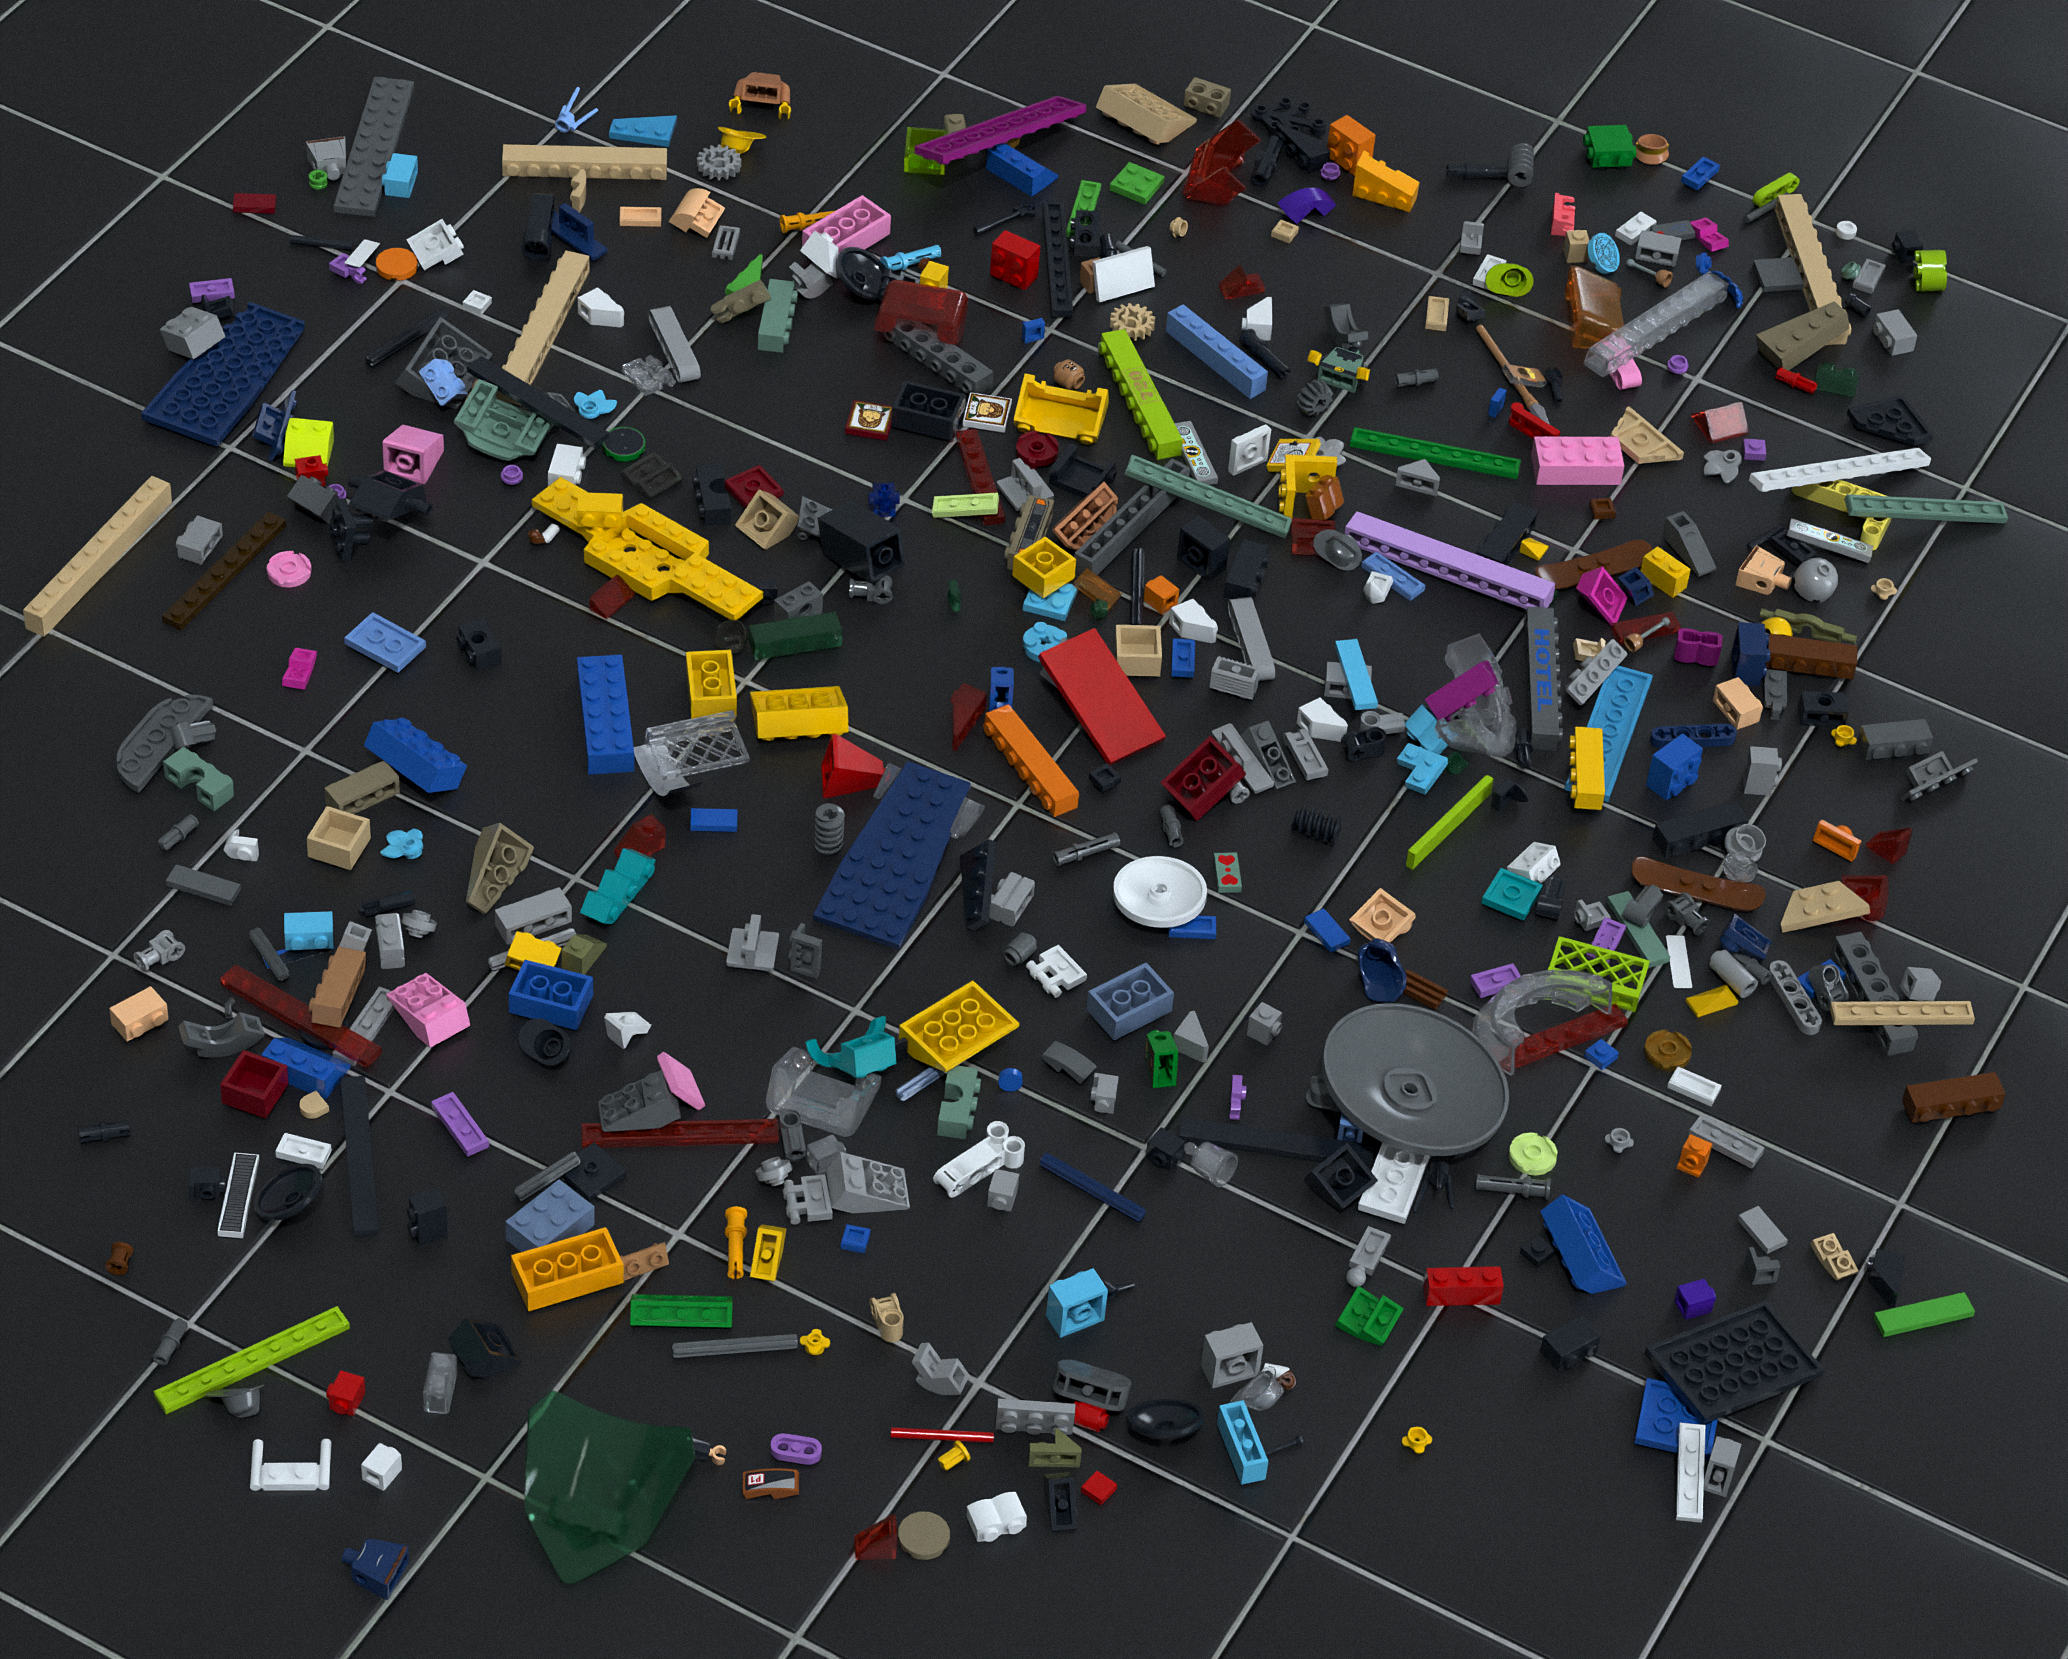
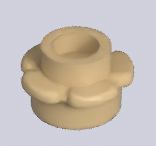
M1177 217L1170 224V231L1173 232L1172 235L1174 237H1183L1188 229L1187 221Z

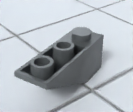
M1684 511L1666 517L1662 534L1663 538L1695 574L1700 577L1716 571L1717 567L1693 520Z
M1269 720L1249 727L1241 737L1274 781L1273 787L1275 790L1295 783L1296 780Z

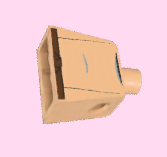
M1755 546L1740 567L1735 585L1769 595L1775 586L1787 590L1792 578L1783 574L1784 561Z

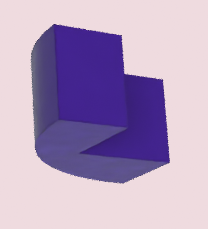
M1318 188L1297 190L1278 202V205L1286 215L1296 224L1314 208L1325 216L1336 206L1331 197L1324 190Z

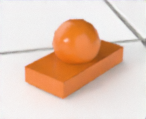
M1824 820L1818 823L1812 840L1851 862L1856 858L1861 844V840L1855 838L1851 829L1847 826L1840 825L1835 827Z

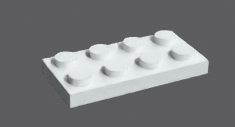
M1382 1142L1371 1171L1378 1179V1182L1362 1194L1358 1210L1405 1224L1430 1155L1407 1152Z

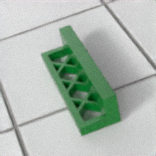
M632 1294L630 1325L732 1327L733 1296Z

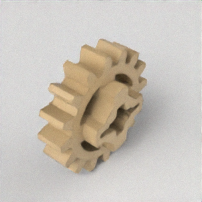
M1128 303V306L1125 307L1121 304L1120 309L1114 308V313H1111L1110 327L1113 328L1112 331L1125 329L1129 337H1133L1134 341H1137V337L1145 339V335L1150 336L1151 331H1154L1155 316H1152V311H1147L1146 306L1140 308L1139 304L1132 306L1131 303Z

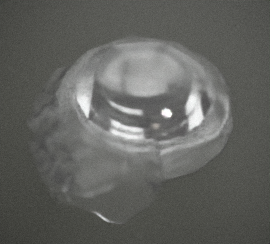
M1731 851L1725 856L1723 869L1729 879L1744 883L1751 882L1758 872V867L1747 853L1743 851L1734 853V851Z

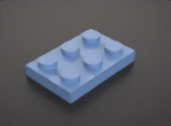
M373 612L344 638L345 645L397 673L426 648L425 640Z

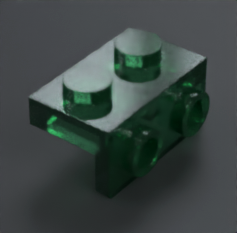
M1823 362V365L1818 364L1815 378L1817 383L1816 389L1851 397L1855 396L1860 374L1856 372L1855 368H1835V364Z

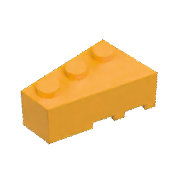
M1364 150L1356 165L1352 196L1410 212L1417 199L1419 182L1399 170L1394 171L1385 166L1386 163L1380 160L1378 162L1369 156L1370 153Z

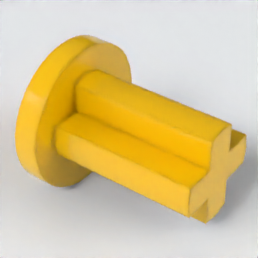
M958 1440L953 1443L954 1448L937 1459L941 1468L945 1471L962 1460L967 1462L971 1459L965 1446Z

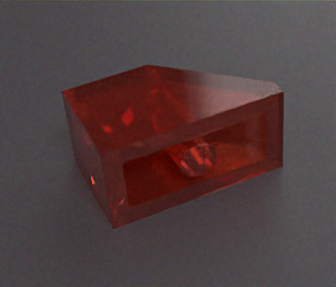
M652 814L648 815L630 827L614 849V854L619 858L623 848L633 849L647 856L665 847L666 827Z

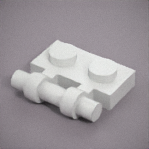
M1059 945L1040 954V964L1036 965L1034 961H1029L1026 965L1030 975L1035 980H1039L1043 984V989L1047 993H1051L1055 998L1059 997L1062 993L1058 986L1063 985L1069 990L1086 981L1087 974ZM1049 971L1053 977L1049 978L1045 973Z

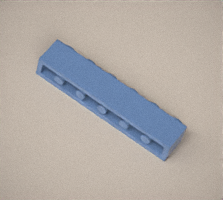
M1184 304L1168 312L1166 332L1249 399L1266 391L1268 371Z

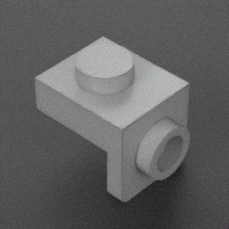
M1468 221L1463 223L1460 245L1461 253L1480 255L1484 229L1483 223Z
M1582 899L1577 901L1574 918L1585 931L1600 927L1604 917L1611 919L1600 901L1586 905Z

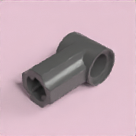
M210 721L193 724L184 722L169 727L176 750L215 739L216 728Z
M1653 884L1645 886L1635 900L1631 899L1627 903L1623 912V918L1644 928L1648 924L1654 909L1663 898L1659 887Z
M794 1109L784 1110L780 1114L779 1134L782 1138L785 1158L791 1161H798L806 1156L801 1114Z

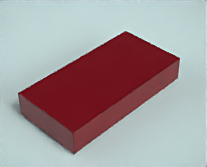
M234 193L233 212L275 213L276 194Z

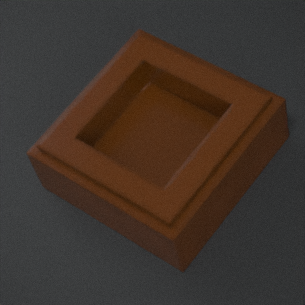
M1611 498L1590 499L1589 506L1594 520L1615 518L1616 511Z

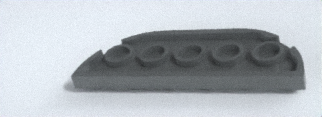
M185 695V698L173 701L172 698L166 699L153 707L123 741L118 750L117 769L122 781L129 788L139 793L161 768L163 761L169 758L176 750L169 727L184 722H189L190 724L200 722L213 706V699L201 695Z

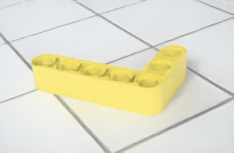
M1842 480L1807 484L1800 487L1794 486L1791 489L1797 496L1848 513L1844 499L1847 494L1886 496ZM1858 516L1866 519L1860 541L1873 545V550H1876L1892 518Z

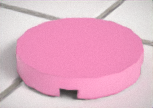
M294 551L280 552L272 556L266 567L268 578L272 583L289 588L305 583L310 578L312 571L310 560L304 554H294Z

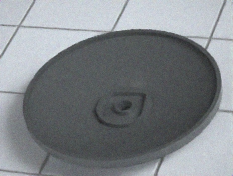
M1386 1003L1366 1006L1340 1019L1330 1031L1321 1055L1322 1076L1335 1104L1361 1130L1392 1147L1430 1156H1448L1465 1153L1478 1148L1490 1140L1498 1131L1505 1118L1509 1104V1089L1505 1074L1496 1057L1471 1031L1437 1012L1406 1004Z

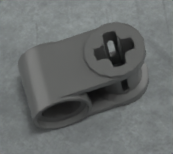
M1816 965L1810 969L1809 980L1812 983L1819 1005L1825 1011H1830L1831 1002L1848 1001V991L1835 965Z

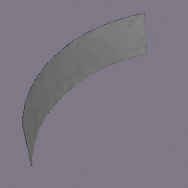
M664 740L634 747V755L644 777L652 789L660 796L693 789L702 784L700 782L689 785L678 771Z

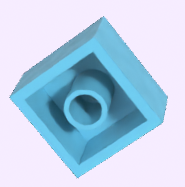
M1094 1268L1085 1272H1078L1070 1278L1058 1280L1049 1285L1046 1317L1060 1338L1102 1322L1105 1319L1108 1289Z

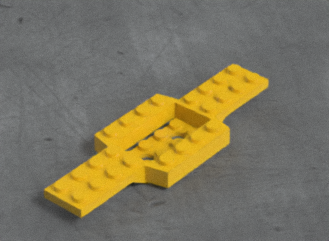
M562 477L558 478L532 499L533 507L582 534L589 542L584 548L585 563L651 601L667 593H685L735 622L763 598V591L706 560V557L709 555L708 540L642 503L623 512L621 528L577 527L578 493L588 492ZM633 531L637 532L638 534L644 536L649 540H644L638 537L637 535H635ZM652 542L658 544L666 550L659 549L658 547L652 545ZM633 547L636 551L625 552L624 549ZM668 551L681 557L682 559L675 558L674 556L670 555ZM665 566L668 567L670 570L660 572L657 569L659 567Z

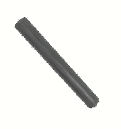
M796 1334L679 1342L672 1344V1355L674 1358L796 1349L798 1339Z

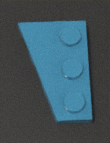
M677 115L613 119L609 130V138L669 147L677 123Z

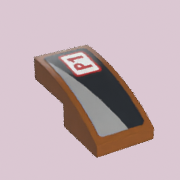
M781 1468L743 1472V1495L746 1499L771 1494L774 1499L798 1495L799 1472L798 1470Z

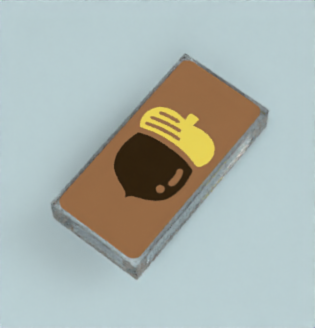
M1505 364L1502 368L1510 383L1544 388L1547 383L1537 368Z

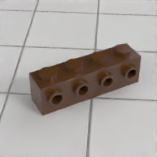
M1769 634L1767 649H1770V661L1765 663L1767 668L1845 679L1854 678L1857 666V645Z
M1996 1072L1908 1085L1905 1088L1902 1103L1912 1123L1926 1122L1933 1119L1950 1118L1965 1114L1971 1115L1978 1112L2001 1109L2006 1093Z

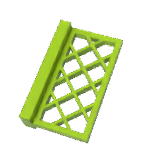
M1559 936L1550 966L1548 967L1544 988L1635 1012L1650 960ZM1561 945L1572 948L1574 952L1565 955L1560 949ZM1593 953L1597 958L1587 961L1583 954ZM1578 957L1583 964L1573 967L1569 960ZM1615 959L1619 965L1610 967L1606 960ZM1564 962L1568 970L1558 969L1555 966ZM1601 963L1605 970L1596 973L1592 966ZM1637 965L1643 967V969L1633 973L1629 966ZM1587 969L1591 976L1580 975L1578 972ZM1624 969L1628 976L1619 979L1614 972ZM1610 975L1614 982L1602 981L1601 978ZM1633 981L1637 989L1625 987L1623 984Z

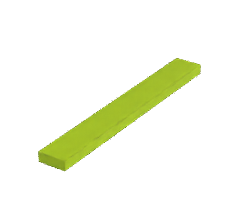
M338 1306L161 1387L154 1391V1397L165 1414H168L205 1397L207 1392L220 1390L350 1329V1324Z

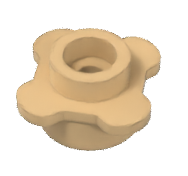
M1886 578L1879 579L1876 585L1871 586V591L1875 592L1883 600L1897 593L1893 582Z

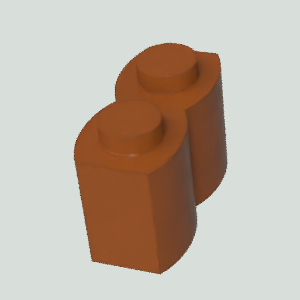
M1331 475L1322 476L1316 485L1307 492L1306 499L1312 520L1328 519L1334 514L1335 509L1344 503L1338 477H1332Z

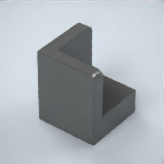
M1749 1247L1745 1264L1752 1284L1777 1282L1780 1271L1778 1260H1770L1768 1256L1757 1257L1754 1247Z

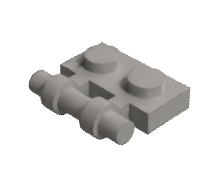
M825 1174L801 1177V1185H794L792 1180L784 1181L782 1192L784 1199L787 1200L786 1214L790 1218L791 1224L800 1223L801 1214L807 1215L808 1222L832 1219V1208ZM803 1197L804 1202L797 1203L796 1198Z

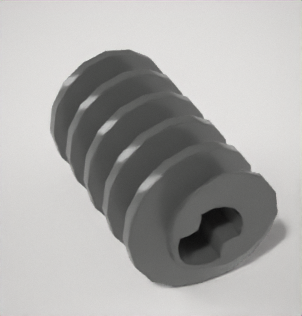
M1516 144L1508 153V180L1517 187H1525L1532 182L1534 150L1528 144Z
M827 803L819 806L816 810L814 847L821 854L831 855L837 853L843 847L845 814L839 806Z

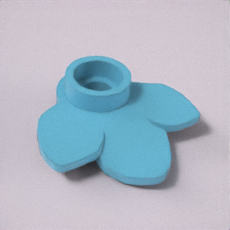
M598 390L589 396L577 392L574 397V403L579 407V414L587 419L596 418L599 414L609 413L617 405L616 400H606L602 390Z
M411 829L407 833L401 830L392 831L386 836L389 845L381 850L380 854L389 858H397L402 855L407 859L417 858L423 852V843L421 841L423 834L418 829Z

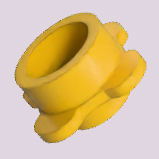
M1841 725L1831 732V735L1836 740L1835 744L1838 746L1854 745L1857 742V739L1853 737L1854 730L1850 726Z
M813 1329L809 1335L800 1338V1344L805 1345L807 1353L819 1355L823 1353L825 1348L830 1346V1340L822 1335L821 1330Z
M1421 1427L1410 1428L1408 1435L1402 1438V1444L1409 1446L1418 1454L1423 1453L1425 1446L1432 1442V1437Z

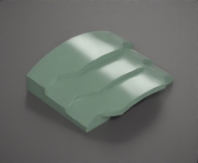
M478 379L454 420V423L464 432L468 445L485 454L507 461L523 455H535L553 424L534 412H528L496 399L498 386Z

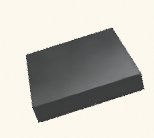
M1793 257L1754 260L1753 267L1763 292L1803 289L1804 283Z

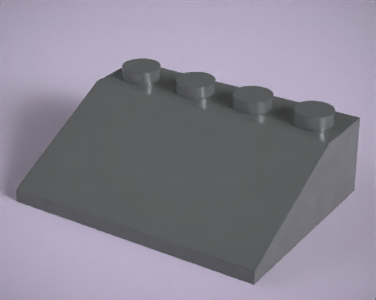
M439 317L395 384L412 396L439 404L419 373L423 367L433 359L449 361L454 368V374L463 381L465 390L468 393L477 378L467 372V366L481 356L489 360L492 353L445 319ZM452 399L444 406L457 409L463 399Z

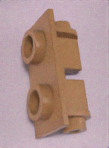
M665 1242L660 1244L654 1243L653 1246L638 1252L620 1256L624 1264V1280L669 1265Z

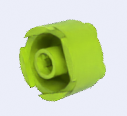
M1945 250L1915 251V263H1917V266L1913 269L1914 279H1916V291L1945 290L1947 284Z

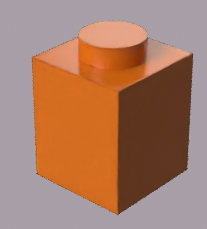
M1162 575L1147 582L1144 588V601L1160 614H1164L1171 607L1178 605L1179 588Z

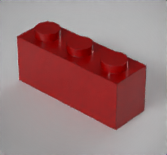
M1501 1267L1427 1268L1423 1284L1426 1306L1500 1305L1504 1288Z

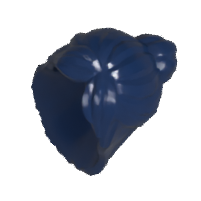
M1379 938L1372 939L1370 942L1363 944L1358 951V960L1366 996L1370 1000L1378 1002H1394L1403 994L1407 982L1406 973L1400 964L1396 948L1393 944Z

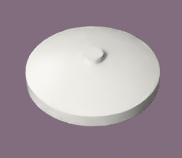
M1164 856L1145 857L1130 862L1118 872L1113 888L1114 901L1125 916L1142 925L1160 928L1179 926L1194 919L1203 910L1207 896L1205 880L1193 866L1184 861Z

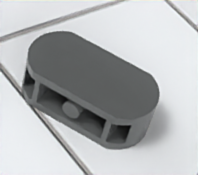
M1061 1360L1057 1365L1052 1389L1059 1395L1106 1410L1119 1411L1126 1407L1131 1381L1124 1375L1083 1362Z

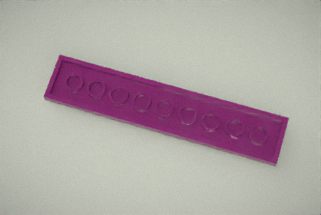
M1055 96L916 145L915 154L923 156L927 160H935L938 164H948L951 160L962 159L965 155L978 153L979 150L993 148V145L1007 143V140L1021 138L1024 134L1035 133L1036 130L1049 128L1050 125L1055 123H1063L1068 118H1077L1078 115L1086 112V104Z

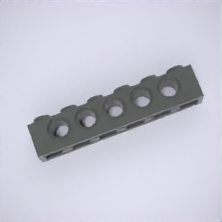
M904 310L898 311L884 321V337L888 341H891L919 362L928 366L950 383L963 390V392L969 395L970 392L983 394L992 387L993 371Z
M1862 932L1836 936L1832 954L1839 967L1846 973L1845 978L1857 1001H1899L1898 994L1890 986L1888 976L1883 973L1879 959L1874 956L1871 945L1865 939ZM1871 1025L1887 1056L1913 1051L1915 1042L1918 1039V1032L1914 1026Z

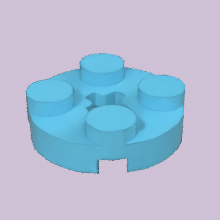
M1037 622L1023 636V647L1026 655L1040 662L1038 659L1039 653L1058 645L1062 638H1067V633L1044 622Z

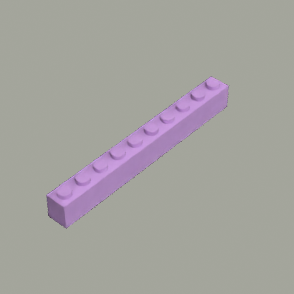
M1356 511L1345 527V534L1352 536L1357 541L1360 549L1371 553L1377 551L1390 560L1527 609V606L1548 608L1553 600L1555 583L1358 511Z

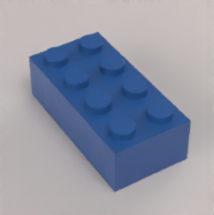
M405 718L373 722L364 744L367 749L428 793L458 789L467 767L460 760L459 756L445 750L441 743L427 737L426 732L416 729Z

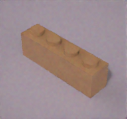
M338 947L335 955L330 956L328 970L324 969L322 975V984L318 983L315 998H311L309 1004V1012H312L313 1023L341 1027L364 975L366 952Z

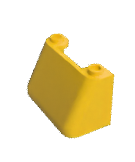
M1024 374L1013 420L1014 425L1017 427V430L1024 433L1039 431L1042 434L1048 433L1053 436L1078 440L1085 445H1091L1097 442L1109 403L1108 390L1097 388V392L1092 394V390H1087V393L1047 386L1046 381H1042L1040 384L1035 381V375Z

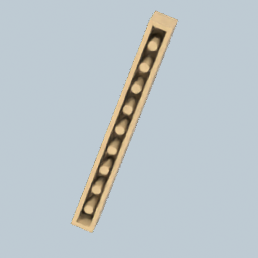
M1802 194L1778 195L1775 213L1790 256L1794 258L1803 280L1804 286L1802 290L1809 310L1813 311L1834 301L1842 308L1841 297L1837 295L1836 283L1832 281L1831 269L1827 267L1826 256L1822 253V244L1818 242L1817 230L1813 228L1812 216L1808 214V206L1804 202ZM1850 323L1847 331L1826 345L1846 344L1847 338L1851 334Z
M565 251L562 258L558 259L556 270L551 272L550 281L548 284H545L542 297L537 299L536 308L534 311H531L528 324H524L522 335L516 339L515 348L513 351H510L507 364L502 366L504 370L529 385H532L590 272L588 255ZM497 391L496 399L521 406V404Z
M151 476L23 609L27 630L45 637L172 503L170 483Z

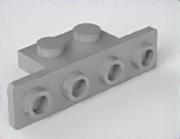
M1614 639L1610 640L1593 658L1589 655L1580 664L1582 668H1577L1569 676L1571 680L1565 686L1566 691L1579 705H1582L1627 656V652Z
M1231 723L1212 730L1214 739L1246 772L1243 779L1253 793L1257 794L1274 786V781Z

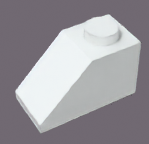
M814 231L800 251L827 274L838 278L839 275L836 269L838 246L832 242L834 238L826 232L821 234Z
M1267 297L1247 309L1246 318H1242V330L1253 329L1260 339H1271L1272 297Z

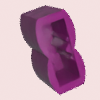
M1688 628L1679 629L1674 648V659L1683 663L1697 662L1705 666L1718 665L1723 635L1710 631L1699 632Z

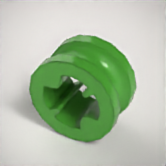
M323 170L310 172V187L317 190L325 188L328 185L327 173Z

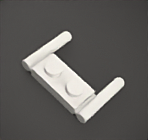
M260 1439L253 1441L251 1490L257 1491L260 1488H263V1491L316 1490V1488L327 1490L329 1488L331 1441L329 1439L321 1441L320 1465H317V1463H264L262 1465L263 1441Z

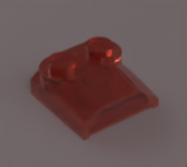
M1842 875L1841 883L1869 904L1870 914L1862 915L1863 918L1868 921H1877L1883 918L1889 894L1888 876Z

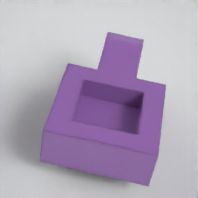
M344 253L329 263L331 271L345 278L351 275L358 284L367 280L366 277L361 275L366 271L365 268L344 263L350 257Z

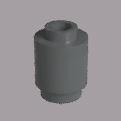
M1020 933L1005 947L1003 952L1005 961L1011 966L1021 965L1037 950L1036 939L1031 934Z

